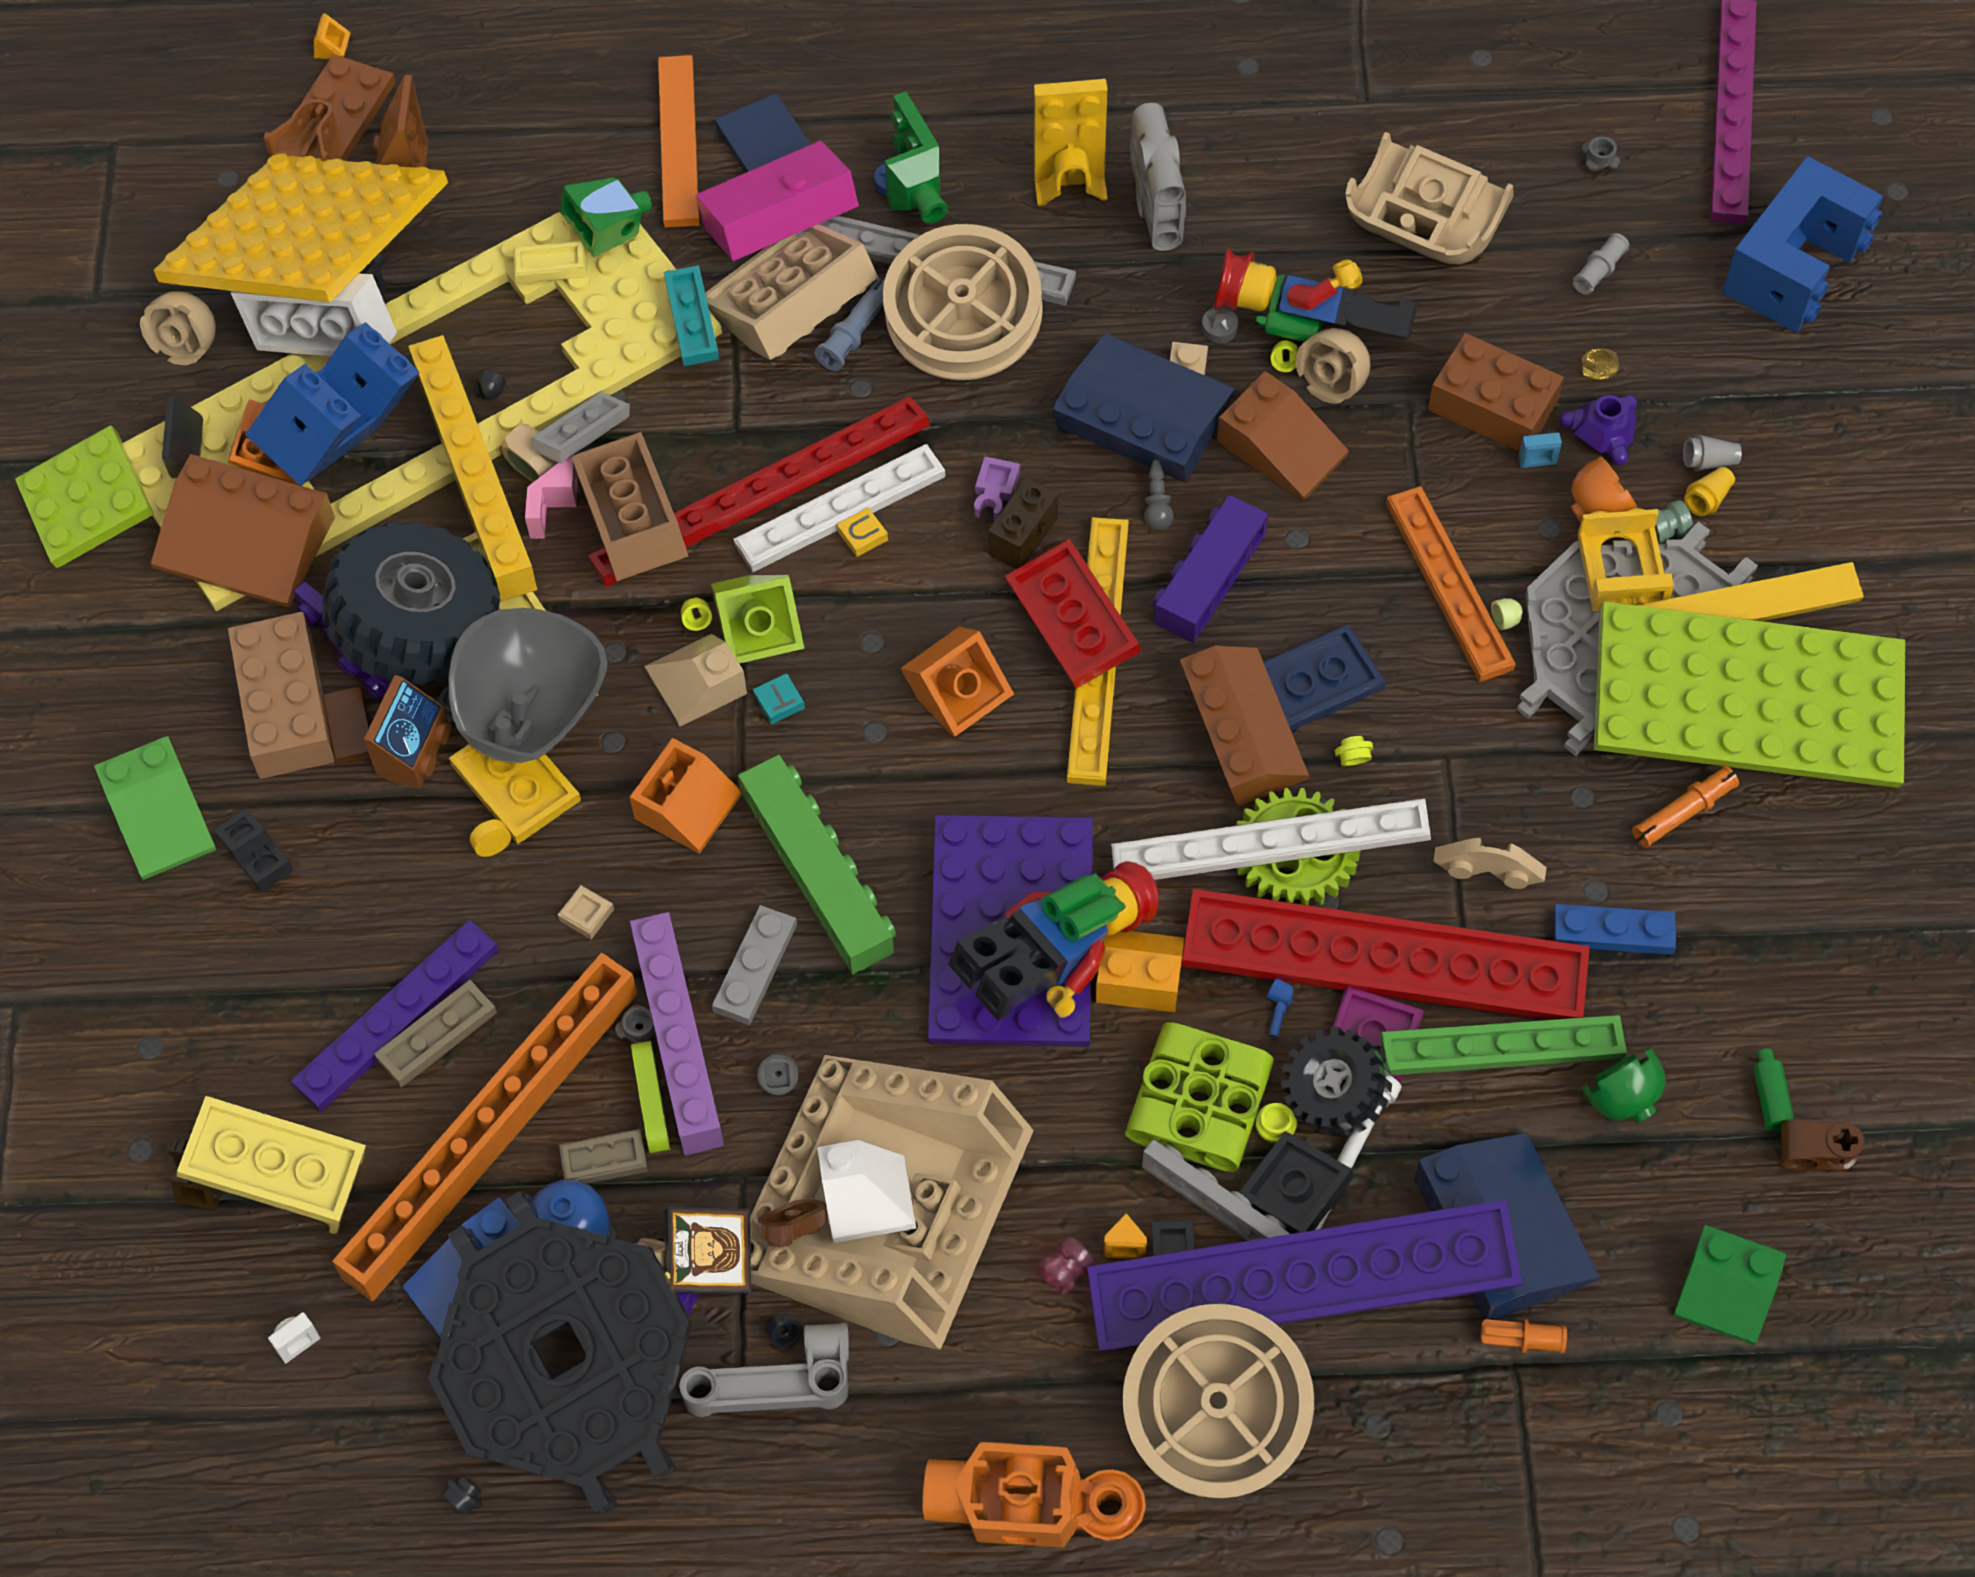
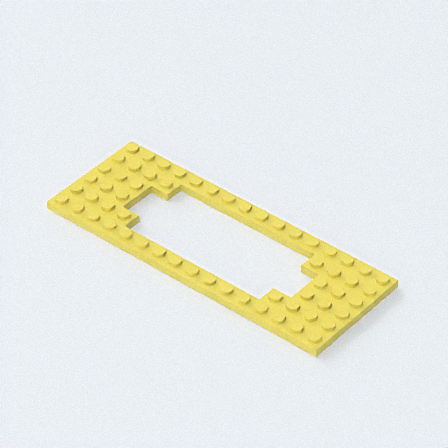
M558 212L385 304L397 332L389 344L396 342L508 281L526 305L558 289L586 325L588 330L561 344L564 355L574 366L575 371L478 423L491 460L503 454L502 444L504 437L519 424H528L540 432L599 392L611 395L681 357L664 278L665 271L676 270V268L641 224L636 237L598 256L593 257L586 248L587 277L516 283L513 247L581 241L562 214ZM709 311L714 335L717 337L722 334L721 325ZM292 353L192 406L191 408L199 412L204 419L200 457L234 466L228 463L229 454L248 400L251 399L266 405L286 376L304 364L317 373L323 369L331 356ZM165 421L123 443L154 512L152 517L160 529L174 483L177 478L169 476L162 459ZM442 443L331 503L335 519L315 557L455 481ZM309 481L302 485L314 489ZM196 581L215 611L246 596Z

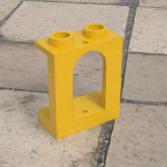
M1635 508L1626 512L1612 513L1597 511L1582 516L1577 536L1592 612L1600 611V606L1604 601L1642 605L1670 599L1674 583L1672 573L1664 574L1655 531V524L1659 515L1658 509L1644 510ZM1614 537L1629 540L1637 550L1642 575L1606 578L1601 555L1603 542Z

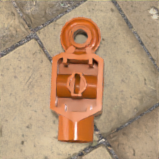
M980 1442L968 1461L929 1459L925 1470L923 1488L924 1520L970 1524L977 1542L1064 1548L1077 1529H1084L1093 1537L1107 1541L1122 1539L1134 1532L1141 1523L1146 1508L1144 1492L1140 1485L1125 1472L1113 1469L1102 1470L1090 1475L1085 1480L1080 1479L1079 1471L1067 1447ZM1107 1500H1115L1122 1505L1118 1513L1110 1516L1102 1514L1099 1508Z

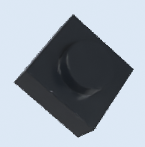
M1193 1220L1151 1222L1153 1256L1195 1250Z

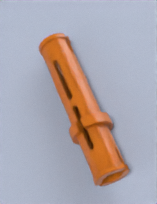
M1723 766L1703 782H1694L1687 788L1688 792L1640 824L1632 827L1635 839L1649 831L1644 836V839L1638 843L1644 848L1650 847L1652 843L1699 811L1706 812L1714 806V801L1739 786L1738 777L1735 774L1725 782H1722L1727 778V775L1733 772L1728 766Z

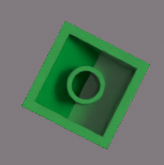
M1704 1225L1695 1243L1673 1317L1755 1346L1775 1295L1787 1253Z

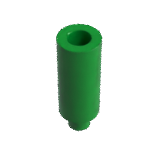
M1761 1049L1756 1052L1758 1063L1753 1066V1072L1765 1129L1777 1132L1781 1131L1780 1125L1782 1123L1795 1119L1783 1064L1781 1061L1774 1059L1772 1049Z

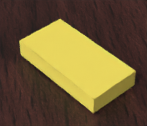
M582 241L513 247L516 283L587 277L586 248Z

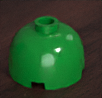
M1652 1047L1643 1048L1647 1056L1638 1059L1636 1054L1633 1053L1597 1074L1595 1078L1598 1082L1592 1089L1587 1082L1582 1085L1581 1091L1597 1113L1607 1119L1617 1121L1632 1117L1635 1123H1638L1657 1111L1653 1104L1662 1097L1666 1086V1078L1662 1064Z

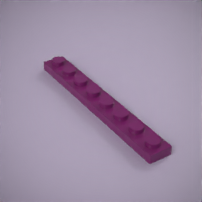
M1722 0L1720 4L1710 221L1746 224L1748 217L1756 1Z

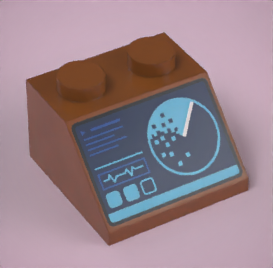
M394 675L364 738L377 777L420 789L425 777H430L434 771L436 754L440 745L447 743L451 733V724L448 722L444 706L403 677Z

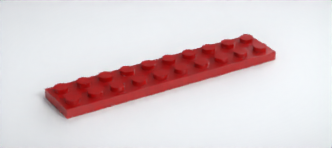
M1193 889L1182 966L1271 980L1280 979L1284 982L1346 990V988L1350 987L1386 997L1543 1020L1583 1018L1590 946Z

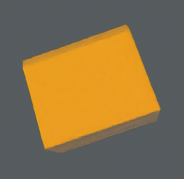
M326 13L322 14L315 35L314 58L330 59L333 54L344 57L351 33Z
M1127 1213L1105 1235L1104 1257L1145 1258L1147 1238Z

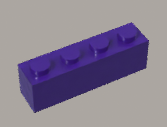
M1231 495L1227 497L1221 507L1216 505L1208 518V527L1203 534L1198 532L1189 548L1190 554L1186 560H1179L1171 574L1172 581L1168 587H1161L1152 603V607L1155 608L1154 624L1194 644L1265 537L1268 513Z

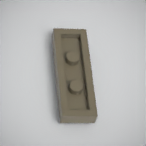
M469 980L374 1053L375 1058L402 1088L497 1014L495 1006Z

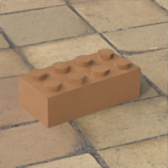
M641 432L571 456L617 581L688 557L678 522Z
M304 612L228 628L250 758L259 778H268L336 762L322 697L323 691L313 638Z

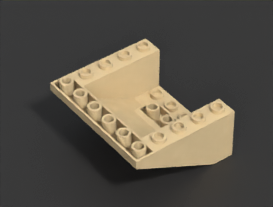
M825 1055L750 1216L751 1284L902 1342L941 1350L1034 1130L992 1080ZM861 1140L904 1156L916 1224L915 1229L834 1243L827 1210L828 1222L826 1225L820 1227L817 1233L803 1235L793 1240V1243L789 1246L772 1247L767 1244V1241L759 1238L758 1218L792 1201L801 1199H816L826 1203L817 1147Z

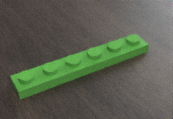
M1620 1015L1382 1032L1379 1037L1381 1053L1386 1059L1383 1062L1389 1066L1390 1076L1623 1059L1627 1054Z

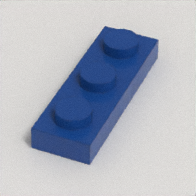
M1555 904L1553 910V941L1590 946V949L1673 955L1676 949L1675 912Z

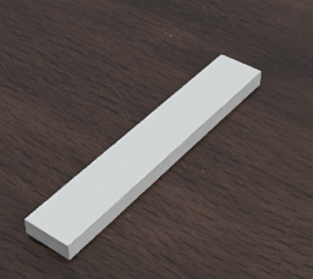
M925 444L734 538V546L753 573L836 532L838 523L866 508H869L874 513L944 478L945 469L929 446Z

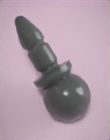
M1158 460L1152 461L1149 472V479L1151 480L1150 494L1152 496L1145 498V503L1148 506L1144 513V519L1150 528L1164 530L1172 524L1174 513L1170 505H1168L1171 501V496L1164 495V472Z

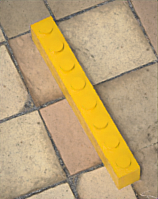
M444 336L408 346L413 366L420 372L417 379L484 557L488 563L487 565L494 574L501 602L536 591L537 586L532 565Z

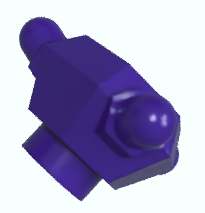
M1606 395L1598 400L1579 406V409H1576L1575 412H1563L1559 416V423L1564 428L1575 430L1574 434L1599 453H1610L1614 464L1624 465L1628 460L1626 449L1629 448L1628 445L1633 444L1637 420L1634 409L1637 407V400L1632 395H1626L1621 398Z

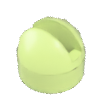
M1504 598L1492 602L1491 615L1497 629L1500 631L1509 629L1520 622L1522 607L1516 600Z

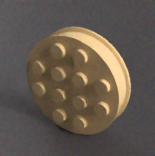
M955 224L936 228L922 234L906 245L895 257L884 281L883 304L887 329L893 344L900 354L913 366L936 377L950 380H973L1001 372L1018 361L1034 342L1042 321L1041 281L1033 259L1013 238L986 226Z
M1207 1304L1188 1308L1170 1316L1157 1325L1141 1342L1131 1359L1126 1373L1123 1388V1411L1132 1443L1144 1462L1159 1477L1174 1487L1194 1495L1210 1498H1229L1249 1494L1265 1487L1281 1476L1292 1465L1304 1447L1310 1432L1314 1413V1392L1305 1359L1292 1339L1278 1325L1250 1309L1228 1304Z

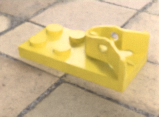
M205 1096L178 1167L177 1177L324 1221L330 1227L329 1233L337 1234L359 1166L364 1159L366 1145Z

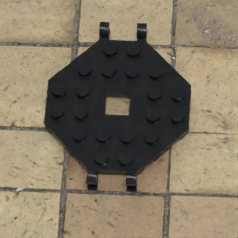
M519 1191L507 1198L506 1201L520 1226L479 1250L478 1240L471 1228L465 1229L464 1226H461L447 1234L462 1262L457 1276L459 1282L453 1303H450L440 1335L442 1341L436 1361L432 1363L428 1380L468 1455L581 1486L593 1512L597 1513L600 1511V1513H604L616 1506L617 1502L600 1477L640 1453L643 1454L653 1477L659 1476L662 1478L676 1470L672 1459L661 1446L660 1438L692 1321L652 1248L541 1219L537 1215V1209L531 1196L528 1193L524 1195L522 1191ZM570 1323L586 1353V1359L553 1379L534 1343L565 1324Z

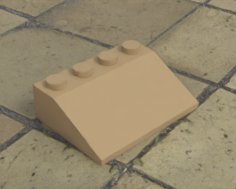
M817 224L806 229L805 231H808L806 235L796 237V234L771 244L705 292L709 311L750 350L772 360L774 357L782 355L787 350V347L800 337L811 333L817 324L826 317L837 313L843 304L855 295L863 293L868 288V285L879 278L863 243Z

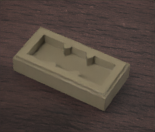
M640 1129L559 1145L565 1180H579L588 1184L648 1172Z

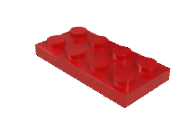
M1070 539L1005 575L1009 586L1075 689L1142 652L1138 641Z

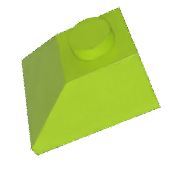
M749 575L711 584L724 642L727 643L739 664L805 649L789 575Z

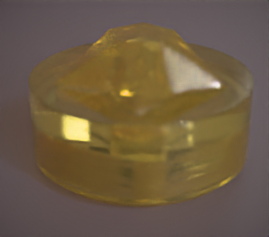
M1599 348L1591 350L1581 360L1582 373L1590 379H1607L1617 374L1619 370L1618 355L1609 349Z

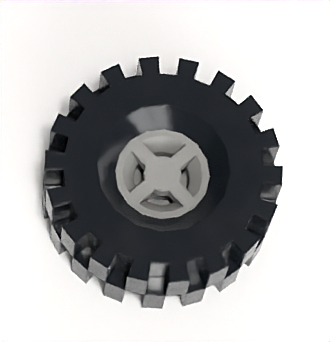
M1330 1027V1034H1328L1323 1029L1314 1031L1315 1040L1312 1041L1305 1036L1299 1041L1304 1046L1301 1051L1298 1052L1294 1048L1291 1050L1289 1056L1294 1060L1292 1065L1284 1063L1282 1072L1289 1077V1080H1281L1282 1089L1289 1094L1284 1097L1286 1103L1294 1109L1292 1112L1316 1131H1322L1325 1135L1335 1137V1132H1337L1342 1137L1351 1136L1350 1128H1354L1360 1133L1367 1129L1364 1121L1369 1118L1375 1123L1381 1117L1375 1112L1378 1106L1386 1109L1389 1100L1383 1096V1093L1392 1092V1083L1386 1079L1387 1076L1391 1075L1390 1068L1383 1062L1386 1060L1383 1055L1355 1031L1347 1029L1345 1033L1339 1027ZM1342 1080H1346V1081L1344 1082V1085H1343L1342 1089H1341V1088H1340V1085H1341V1083H1342Z

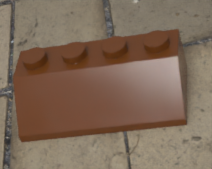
M1215 645L1180 659L1237 807L1255 801L1257 798L1260 799L1268 796L1271 791L1275 793L1310 779L1258 648Z

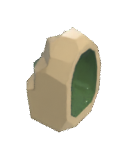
M519 424L504 437L502 444L503 454L515 470L534 482L555 466L557 461L551 460L532 450V437L539 432L528 424Z

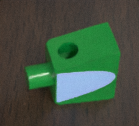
M616 178L563 186L560 213L593 257L636 237L639 233L641 214L651 210V200L646 191L642 190L630 194L620 180Z

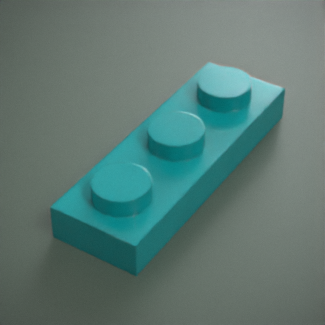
M699 265L665 271L664 278L683 366L719 360Z

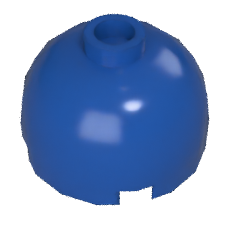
M562 1179L547 1184L532 1199L537 1209V1215L541 1219L609 1236L611 1221L605 1202L590 1185L579 1180Z

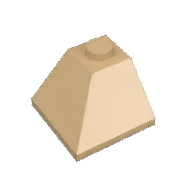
M713 634L644 666L645 671L679 727L747 694L743 669L727 643Z

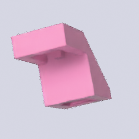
M571 456L562 463L558 462L527 487L525 520L530 539L545 538L547 507H576L578 475Z

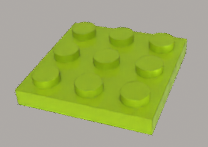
M112 425L15 478L49 560L56 568L63 566L154 515L121 438Z

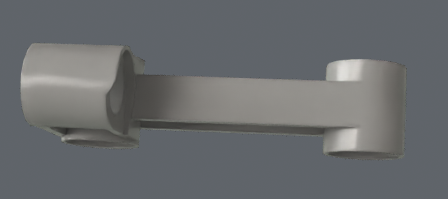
M847 1323L805 1325V1356L807 1364L723 1369L694 1367L689 1369L682 1376L679 1385L685 1408L689 1413L699 1417L721 1412L807 1407L838 1408L848 1396L847 1362H849V1339ZM829 1377L839 1381L838 1386L831 1391H823L817 1387L824 1378ZM707 1385L711 1388L710 1393L704 1398L697 1399L690 1396V1392L696 1386Z

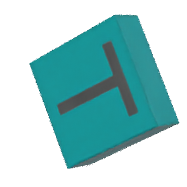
M787 673L753 689L754 697L771 725L805 709L804 701Z

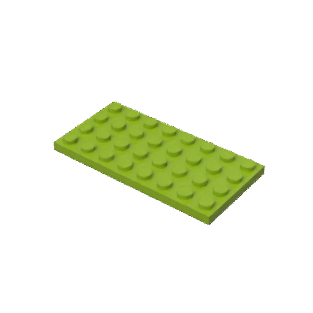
M1605 601L1600 606L1594 750L1899 788L1904 784V639Z

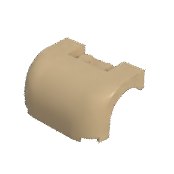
M1385 132L1375 159L1365 178L1358 186L1356 179L1350 178L1345 195L1350 216L1358 226L1446 264L1461 265L1472 261L1485 250L1514 196L1513 185L1508 183L1506 189L1488 183V177L1481 175L1480 171L1418 145L1416 147L1411 145L1407 149L1391 142L1390 134Z

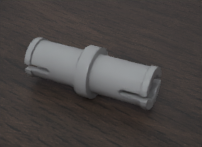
M1612 234L1599 250L1590 254L1586 266L1573 278L1574 288L1581 294L1588 295L1592 293L1602 278L1611 275L1615 269V263L1629 250L1628 240L1621 234Z

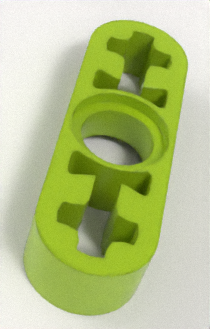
M650 1040L631 1044L649 1152L653 1154L670 1150L652 1042Z

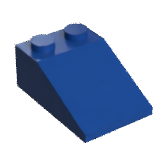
M499 1197L461 1226H464L465 1229H472L478 1240L479 1250L516 1229L520 1224ZM450 1239L402 1286L439 1337L449 1304L453 1303L459 1282L457 1276L462 1262Z

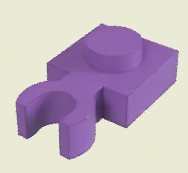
M984 457L975 485V494L980 495L974 503L975 517H980L981 511L984 508L991 507L994 509V521H996L1003 511L1002 500L1009 502L1013 497L1020 475V464Z

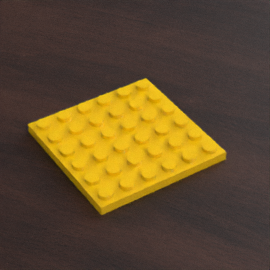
M284 153L271 156L257 173L251 175L237 192L231 194L218 210L211 213L199 228L188 234L186 240L180 246L167 254L165 260L154 269V273L158 282L330 303L448 184V180L444 170H433L426 167L412 168L402 167L397 164L381 165L371 164L367 161L350 162L341 159L321 161V159L314 158L313 156L298 157L287 156Z

